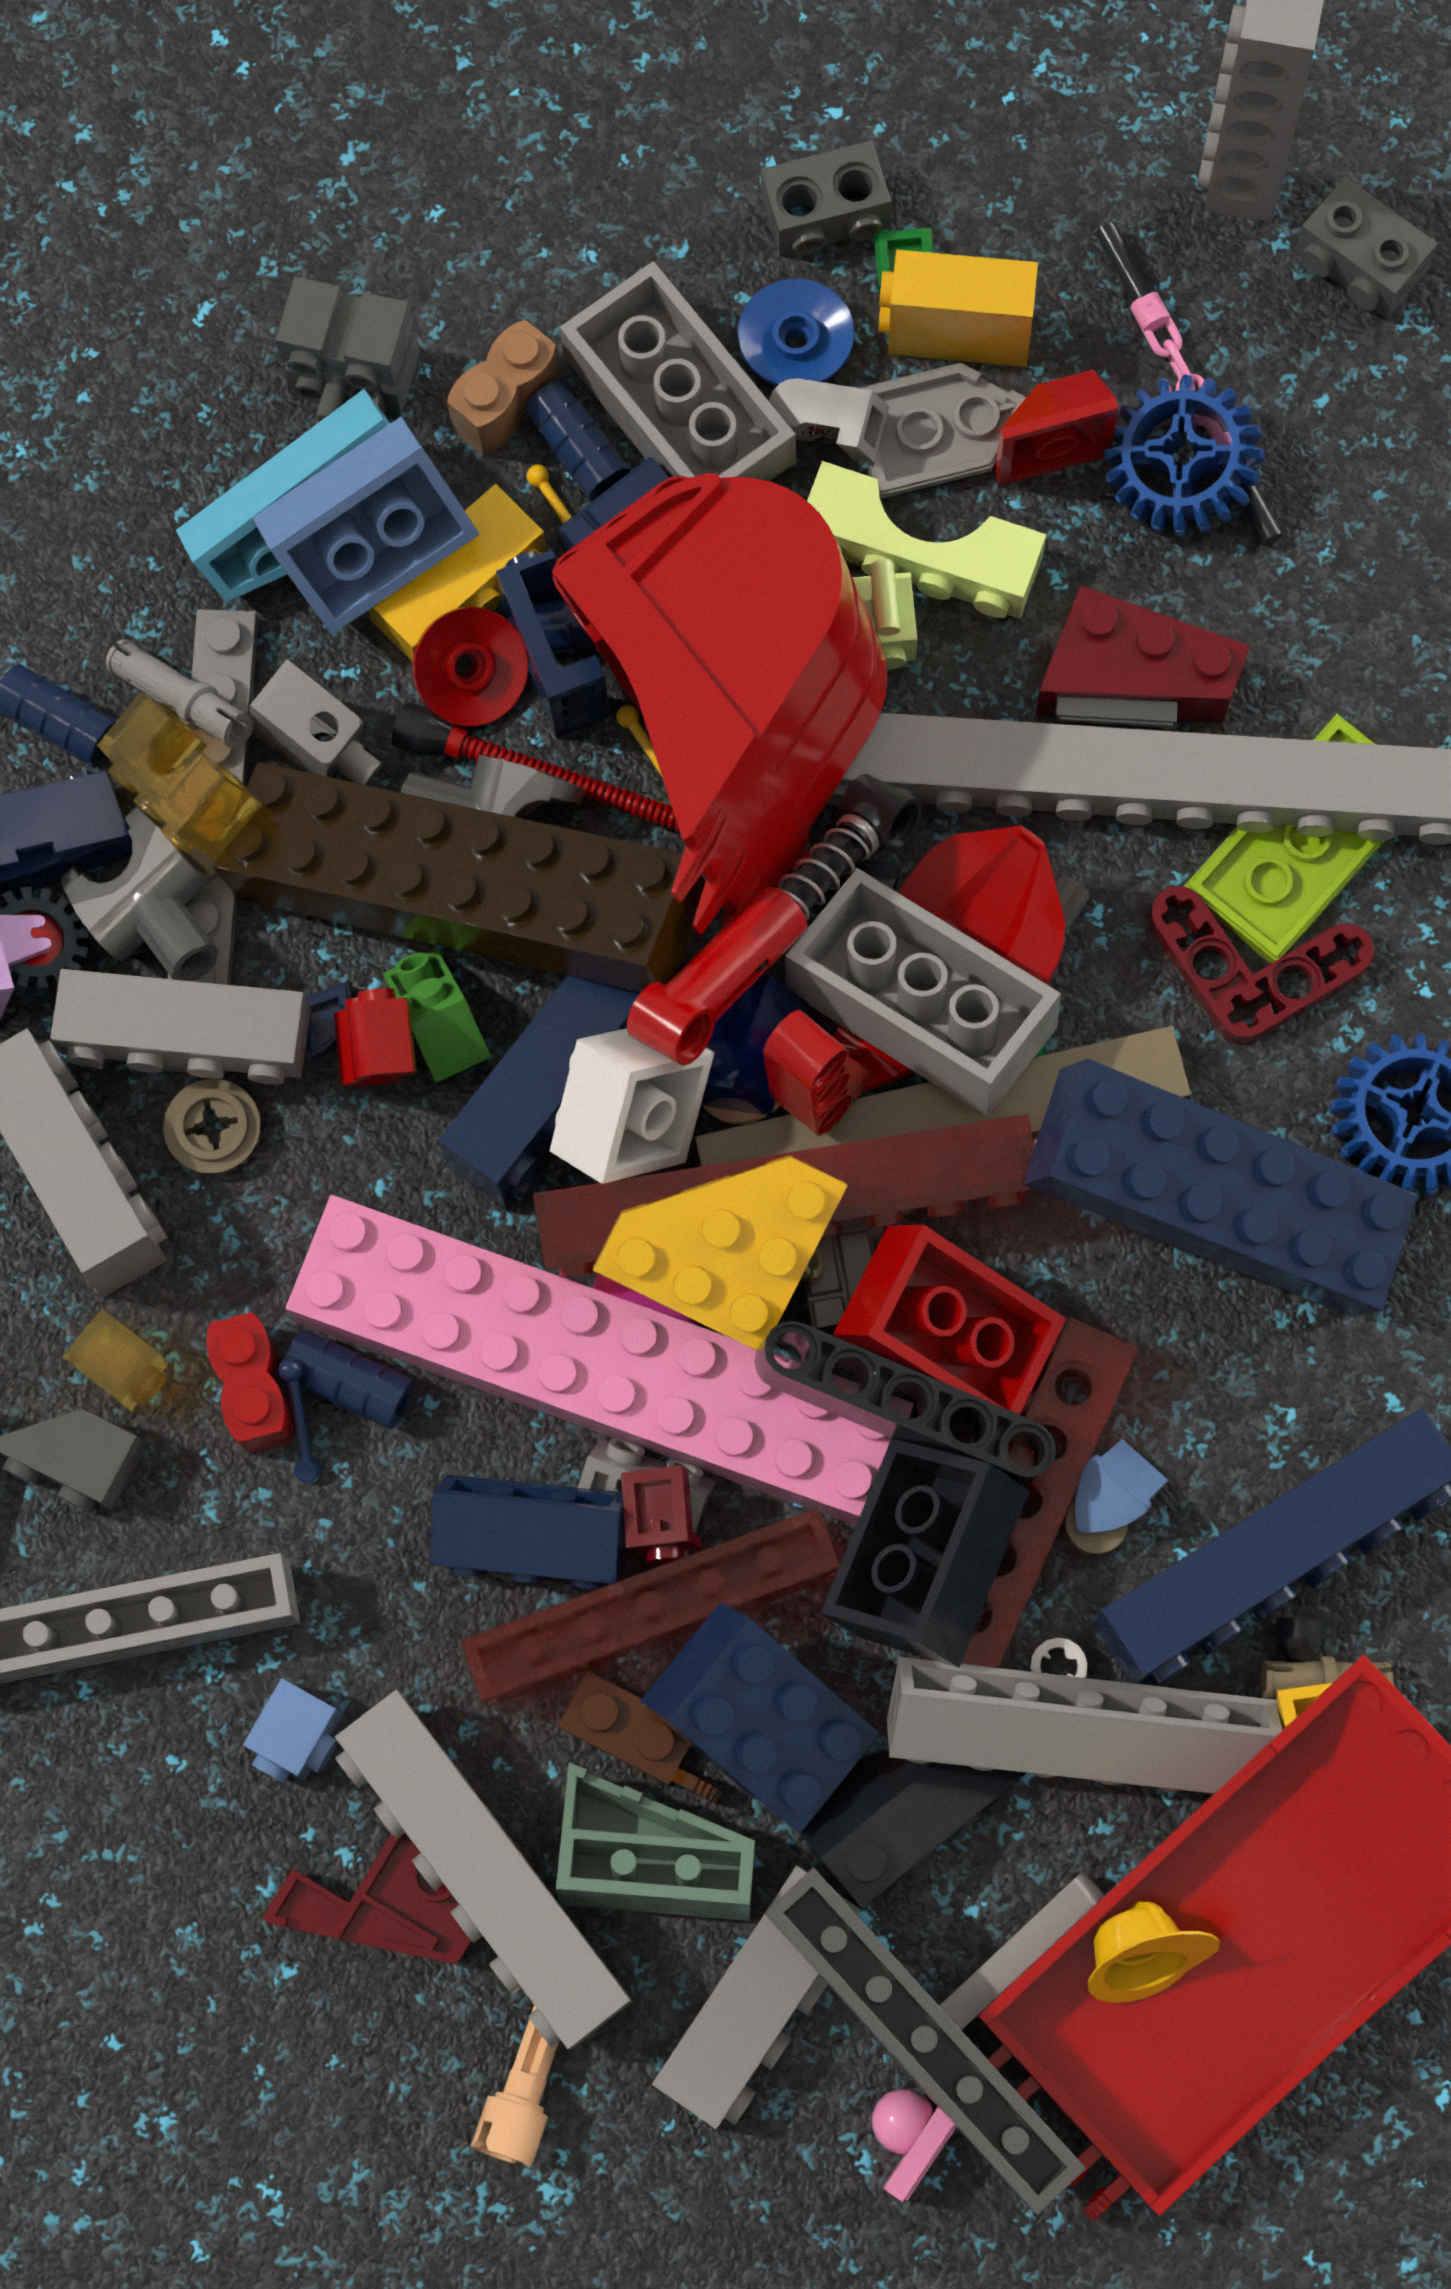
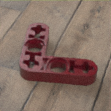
M1172 886L1164 889L1156 896L1150 911L1149 925L1154 936L1217 1031L1227 1041L1237 1045H1248L1258 1041L1354 983L1366 973L1374 956L1373 942L1362 928L1354 924H1339L1252 974L1203 899L1194 890L1185 886ZM1173 904L1177 910L1187 907L1191 911L1186 923L1195 938L1202 930H1205L1208 934L1196 939L1186 951H1182L1179 947L1185 945L1188 937L1178 922L1167 925L1163 921L1166 918L1168 912L1167 905ZM1339 941L1344 948L1354 944L1358 948V952L1353 960L1354 966H1350L1346 960L1338 961L1328 967L1325 977L1331 982L1324 983L1319 965L1332 957L1336 949L1335 942ZM1215 951L1225 959L1227 972L1216 980L1204 979L1194 969V958L1201 952ZM1310 955H1315L1316 963L1309 958ZM1287 970H1299L1309 978L1311 991L1307 996L1300 999L1288 998L1278 988V976ZM1263 985L1270 1003L1255 1013L1252 1020L1253 1027L1249 1028L1243 1021L1233 1024L1229 1020L1234 1011L1233 1003L1238 1002L1243 1009L1251 1007L1261 1000L1263 992L1257 987ZM1271 1004L1280 1011L1278 1014L1273 1013Z

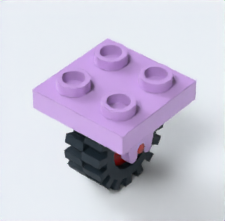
M21 887L17 897L13 896L11 890L0 897V1019L13 993L21 995L20 1005H31L34 997H39L40 1004L51 1002L54 993H57L60 970L80 971L86 959L88 948L85 945L89 939L87 928H79L82 921L76 912L72 914L67 912L70 901L65 897L61 896L57 904L49 900L52 893L51 890L42 888L39 896L35 897L32 896L31 887Z

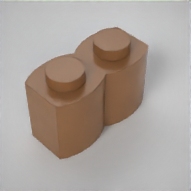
M526 319L504 330L492 344L487 360L468 369L453 385L447 400L453 431L483 456L505 445L516 432L521 417L525 414L524 406L527 400L548 383L560 379L556 344Z

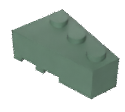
M569 1762L556 1892L560 1905L750 1921L755 1840L682 1809L679 1811L644 1797L643 1793L625 1785L620 1787L588 1773L585 1768Z

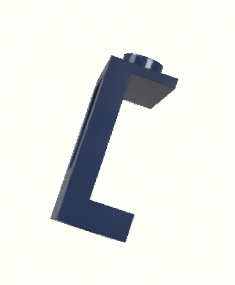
M552 550L539 555L537 552H526L509 560L505 568L497 570L496 574L505 616L516 628L524 642L528 657V672L555 737L558 738L611 717L606 679L596 655L559 669L535 609V604L560 600L562 598L555 586L551 572L556 564L555 555Z

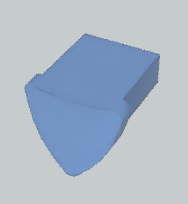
M1121 1439L1102 1457L1099 1455L1093 1456L1083 1469L1075 1496L1077 1529L1083 1533L1114 1530L1128 1525L1151 1508L1150 1500L1161 1490L1168 1479Z

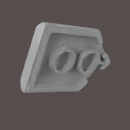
M963 363L861 387V389L873 390L889 406L875 462L866 461L870 477L878 479L880 499L992 471L997 462L1000 428L1026 397L1013 390L1008 392L981 377L980 372Z

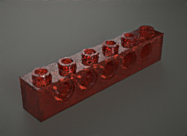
M1071 1317L1063 1333L1060 1332L1044 1364L1047 1370L1039 1388L1033 1387L1020 1413L1021 1416L1039 1423L1049 1433L1057 1436L1063 1444L1064 1455L1060 1459L1053 1461L1047 1471L1028 1485L1023 1486L1037 1497L1039 1512L1031 1518H1018L1007 1549L1014 1558V1569L1006 1575L995 1577L984 1604V1608L989 1615V1626L984 1631L972 1635L961 1664L999 1667L1080 1483L1083 1469L1091 1458L1139 1348ZM1065 1377L1077 1378L1086 1385L1089 1398L1082 1404L1068 1405L1062 1402L1056 1395L1055 1384ZM1015 1441L1013 1445L1008 1444V1453L1012 1462L1021 1468H1032L1033 1455L1029 1447L1020 1441ZM919 1656V1658H918V1659H923V1660H931V1659H927V1658H924V1657H921V1656Z

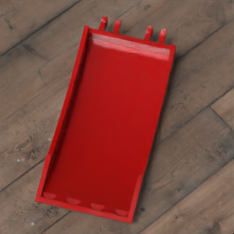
M1362 1655L977 2015V2018L1001 2043L987 2058L988 2061L998 2070L1013 2056L1029 2074L1026 2079L1014 2088L1017 2093L1026 2101L1041 2087L1090 2142L1076 2156L1086 2169L1064 2190L1069 2186L1076 2185L1101 2156L1117 2171V2176L1104 2188H1099L1087 2200V2205L1082 2211L1091 2221H1094L1103 2214L1130 2187L1155 2214L1160 2216L1310 2072L1451 1945V1745L1365 1655ZM1137 1901L1153 1902L1160 1906L1173 1919L1180 1931L1210 1933L1220 1940L1219 1950L1210 1958L1188 1970L1167 1989L1148 1998L1132 2002L1109 2003L1097 2000L1089 1993L1088 1979L1096 1968L1094 1937L1097 1930L1107 1920L1124 1912Z

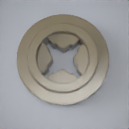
M221 1079L201 1080L185 1087L171 1101L164 1118V1138L168 1149L178 1163H181L198 1175L202 1173L225 1175L228 1170L240 1164H246L249 1155L255 1146L260 1143L261 1116L251 1096L238 1085ZM209 1105L220 1122L231 1123L230 1128L221 1131L220 1149L217 1150L206 1135H196L197 1129L206 1126L207 1106Z

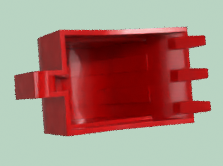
M706 473L691 478L675 476L662 481L564 553L556 562L554 569L551 570L555 586L572 615L592 639L616 681L643 714L681 837L686 844L671 895L676 902H682L702 872L706 877L692 923V927L698 935L704 933L722 905L726 910L721 929L763 887L778 888L780 879L788 874L809 841L810 835L808 832L874 729L883 708L887 689V663L881 640L837 541L821 514L800 495L773 482L747 477L720 478L715 473Z

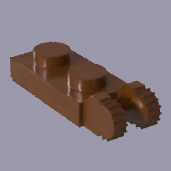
M586 1670L557 1727L669 1787L674 1783L713 1804H717L723 1792L717 1788L715 1783L679 1769L690 1747L695 1748L641 1703V1698Z

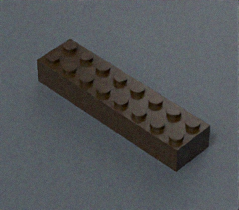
M258 762L212 866L240 900L642 992L651 983L660 982L666 985L677 974L694 932L692 923L706 882L701 874L683 901L676 902L671 895V890L683 853Z

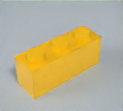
M494 484L465 510L478 530L479 536L368 610L371 621L412 663L421 635L436 618L450 610L461 607H480L494 611L502 599L496 571L505 568L509 560L520 554L537 552L539 555L547 552L544 531L497 484Z

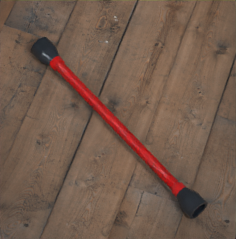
M409 701L403 704L397 716L391 738V744L394 747L420 756L447 755L456 759L467 757L469 760L475 758V762L478 761L480 754L539 769L586 789L585 800L589 798L590 802L596 800V803L599 805L603 802L605 807L610 805L611 809L617 808L619 812L624 810L626 814L632 812L634 817L638 815L640 819L646 817V820L649 822L652 820L654 824L660 822L661 826L665 827L667 825L669 829L675 827V831L679 832L670 803L665 805L664 801L658 803V800L655 798L651 801L649 796L644 798V795L641 793L638 795L635 791L630 793L629 789L626 788L622 791V787L617 786L615 788L614 784L608 786L606 781L601 783L600 779L594 780L591 776L587 778L585 774L580 775L577 771L572 773L571 769L565 771V768L562 766L558 769L556 764L551 766L550 762L544 763L542 759L537 761L535 757L530 758L527 754L522 755L521 752L515 754V750L512 749L508 751L507 747L501 749V746L498 744L494 746L492 742L487 744L486 740L480 741L477 737L473 739L469 735V731L455 727L429 708ZM809 851L801 852L795 863L800 859H809ZM873 860L857 861L854 864L855 870L857 868L896 891L901 870ZM795 863L791 867V871L794 870ZM844 874L839 879L840 888L851 876L850 874Z

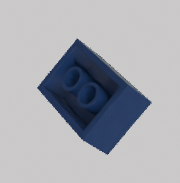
M723 1602L719 1603L640 1701L770 1814L799 1834L880 1734L754 1621Z

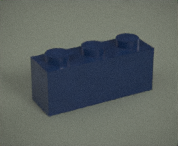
M449 1474L433 1491L430 1565L448 1566L449 1572L455 1575L478 1576L486 1571L510 1573V1578L519 1582L535 1583L544 1581L547 1577L571 1579V1584L578 1588L601 1589L609 1584H616L627 1566L628 1548H626L622 1492Z

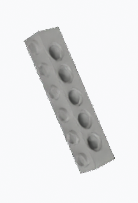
M1247 0L1246 6L1233 4L1197 182L1198 188L1208 189L1204 211L1272 223L1315 51L1324 0Z

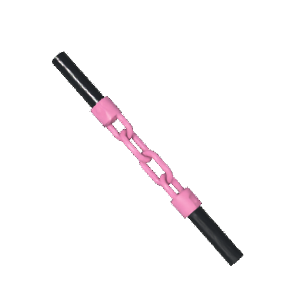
M1108 222L1096 230L1095 235L1132 302L1130 309L1152 350L1160 357L1168 358L1179 380L1176 383L1175 391L1179 390L1180 380L1184 374L1190 375L1193 382L1200 388L1205 380L1197 374L1190 373L1179 352L1182 347L1181 335L1158 292H1152L1116 223ZM1166 326L1173 341L1165 340L1164 348H1162L1153 333ZM1195 414V424L1204 426L1210 439H1215L1218 445H1231L1230 434L1228 432L1223 433L1215 420ZM1226 466L1222 467V471L1219 472L1220 474H1223ZM1241 484L1240 487L1249 498L1247 506L1241 507L1262 546L1276 542L1283 536V533L1258 487Z

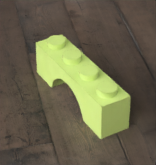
M822 461L807 502L821 514L829 525L845 562L861 566L862 570L871 576V562L880 559L892 560L894 574L911 572L912 584L917 585L922 593L930 597L948 600L952 596L973 603L976 610L987 616L1005 618L1009 615L1021 619L1043 558L1047 534L990 516L978 529L958 540L942 543L922 541L901 531L888 518L881 504L878 479Z

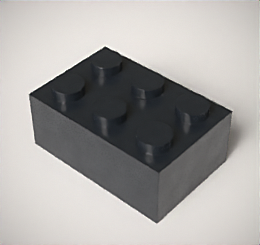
M891 1438L821 1614L861 1639L959 1668L1029 1491L991 1463Z

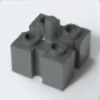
M294 276L275 341L281 360L287 361L284 371L290 390H294L304 399L319 403L316 418L319 421L343 405L346 397L352 398L363 389L366 390L383 413L386 411L402 415L420 354L416 333L410 332L413 320L409 303L362 292L361 297L341 293L340 286Z

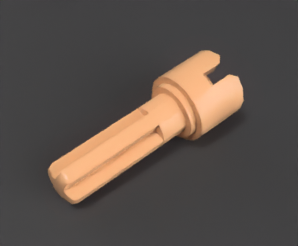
M535 2005L533 2007L532 2012H534L537 2009ZM530 2019L513 2068L510 2069L503 2092H496L495 2096L487 2097L470 2146L481 2153L512 2164L518 2161L528 2168H532L549 2118L543 2114L544 2108L539 2106L558 2046L557 2043L550 2047Z

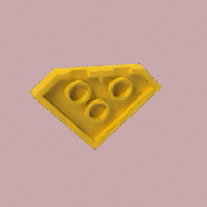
M788 1155L733 1176L728 1175L681 1191L682 1193L620 1212L593 1266V1271L757 1350L769 1332L777 1326L848 1185L846 1182Z

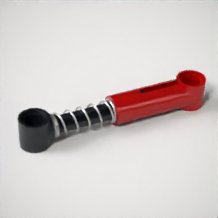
M867 773L855 778L841 798L837 810L836 828L830 829L825 833L824 843L815 844L810 848L809 859H800L795 863L794 874L784 875L779 881L778 888L763 887L666 985L655 982L642 990L635 999L627 1018V1032L629 1036L683 1066L695 1061L707 1047L712 1037L715 1023L806 931L807 920L810 919L809 909L814 904L823 905L825 903L824 894L829 889L838 890L840 888L839 879L844 874L852 875L855 871L854 864L859 859L867 860L870 858V855L878 853L882 849L892 854L897 853L908 844L917 830L921 818L922 806L920 800ZM787 878H790V879L783 885V882H784Z

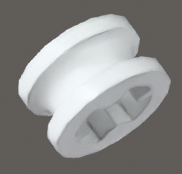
M1054 1638L1047 1640L1036 1648L1031 1657V1672L1042 1673L1040 1668L1041 1659L1043 1657L1048 1660L1051 1659L1048 1653L1050 1649L1062 1648L1065 1658L1076 1660L1077 1664L1075 1676L1070 1673L1066 1674V1676L1086 1677L1087 1661L1085 1654L1077 1644L1069 1639Z

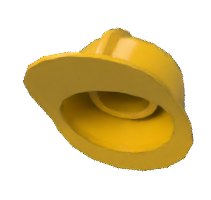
M1137 1901L1124 1912L1107 1920L1097 1930L1094 1937L1096 1968L1088 1979L1089 1993L1097 2000L1109 2003L1132 2002L1148 1998L1167 1989L1188 1970L1210 1958L1219 1950L1220 1940L1210 1933L1180 1931L1173 1919L1160 1906L1153 1902Z

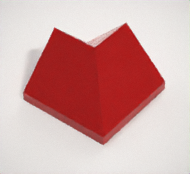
M1094 369L1036 385L1000 428L995 471L998 487L1104 458V450L1112 447L1119 407L1115 396Z

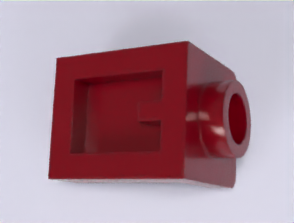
M680 1465L621 1473L626 1548L641 1556H646L648 1564L682 1562L685 1560L684 1552L702 1549L701 1536L693 1532L689 1473L687 1468Z

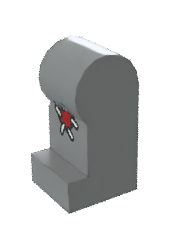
M796 378L781 382L772 391L769 402L795 432L796 440L811 442L819 437L837 440L836 444L852 459L875 462L889 406L873 390Z

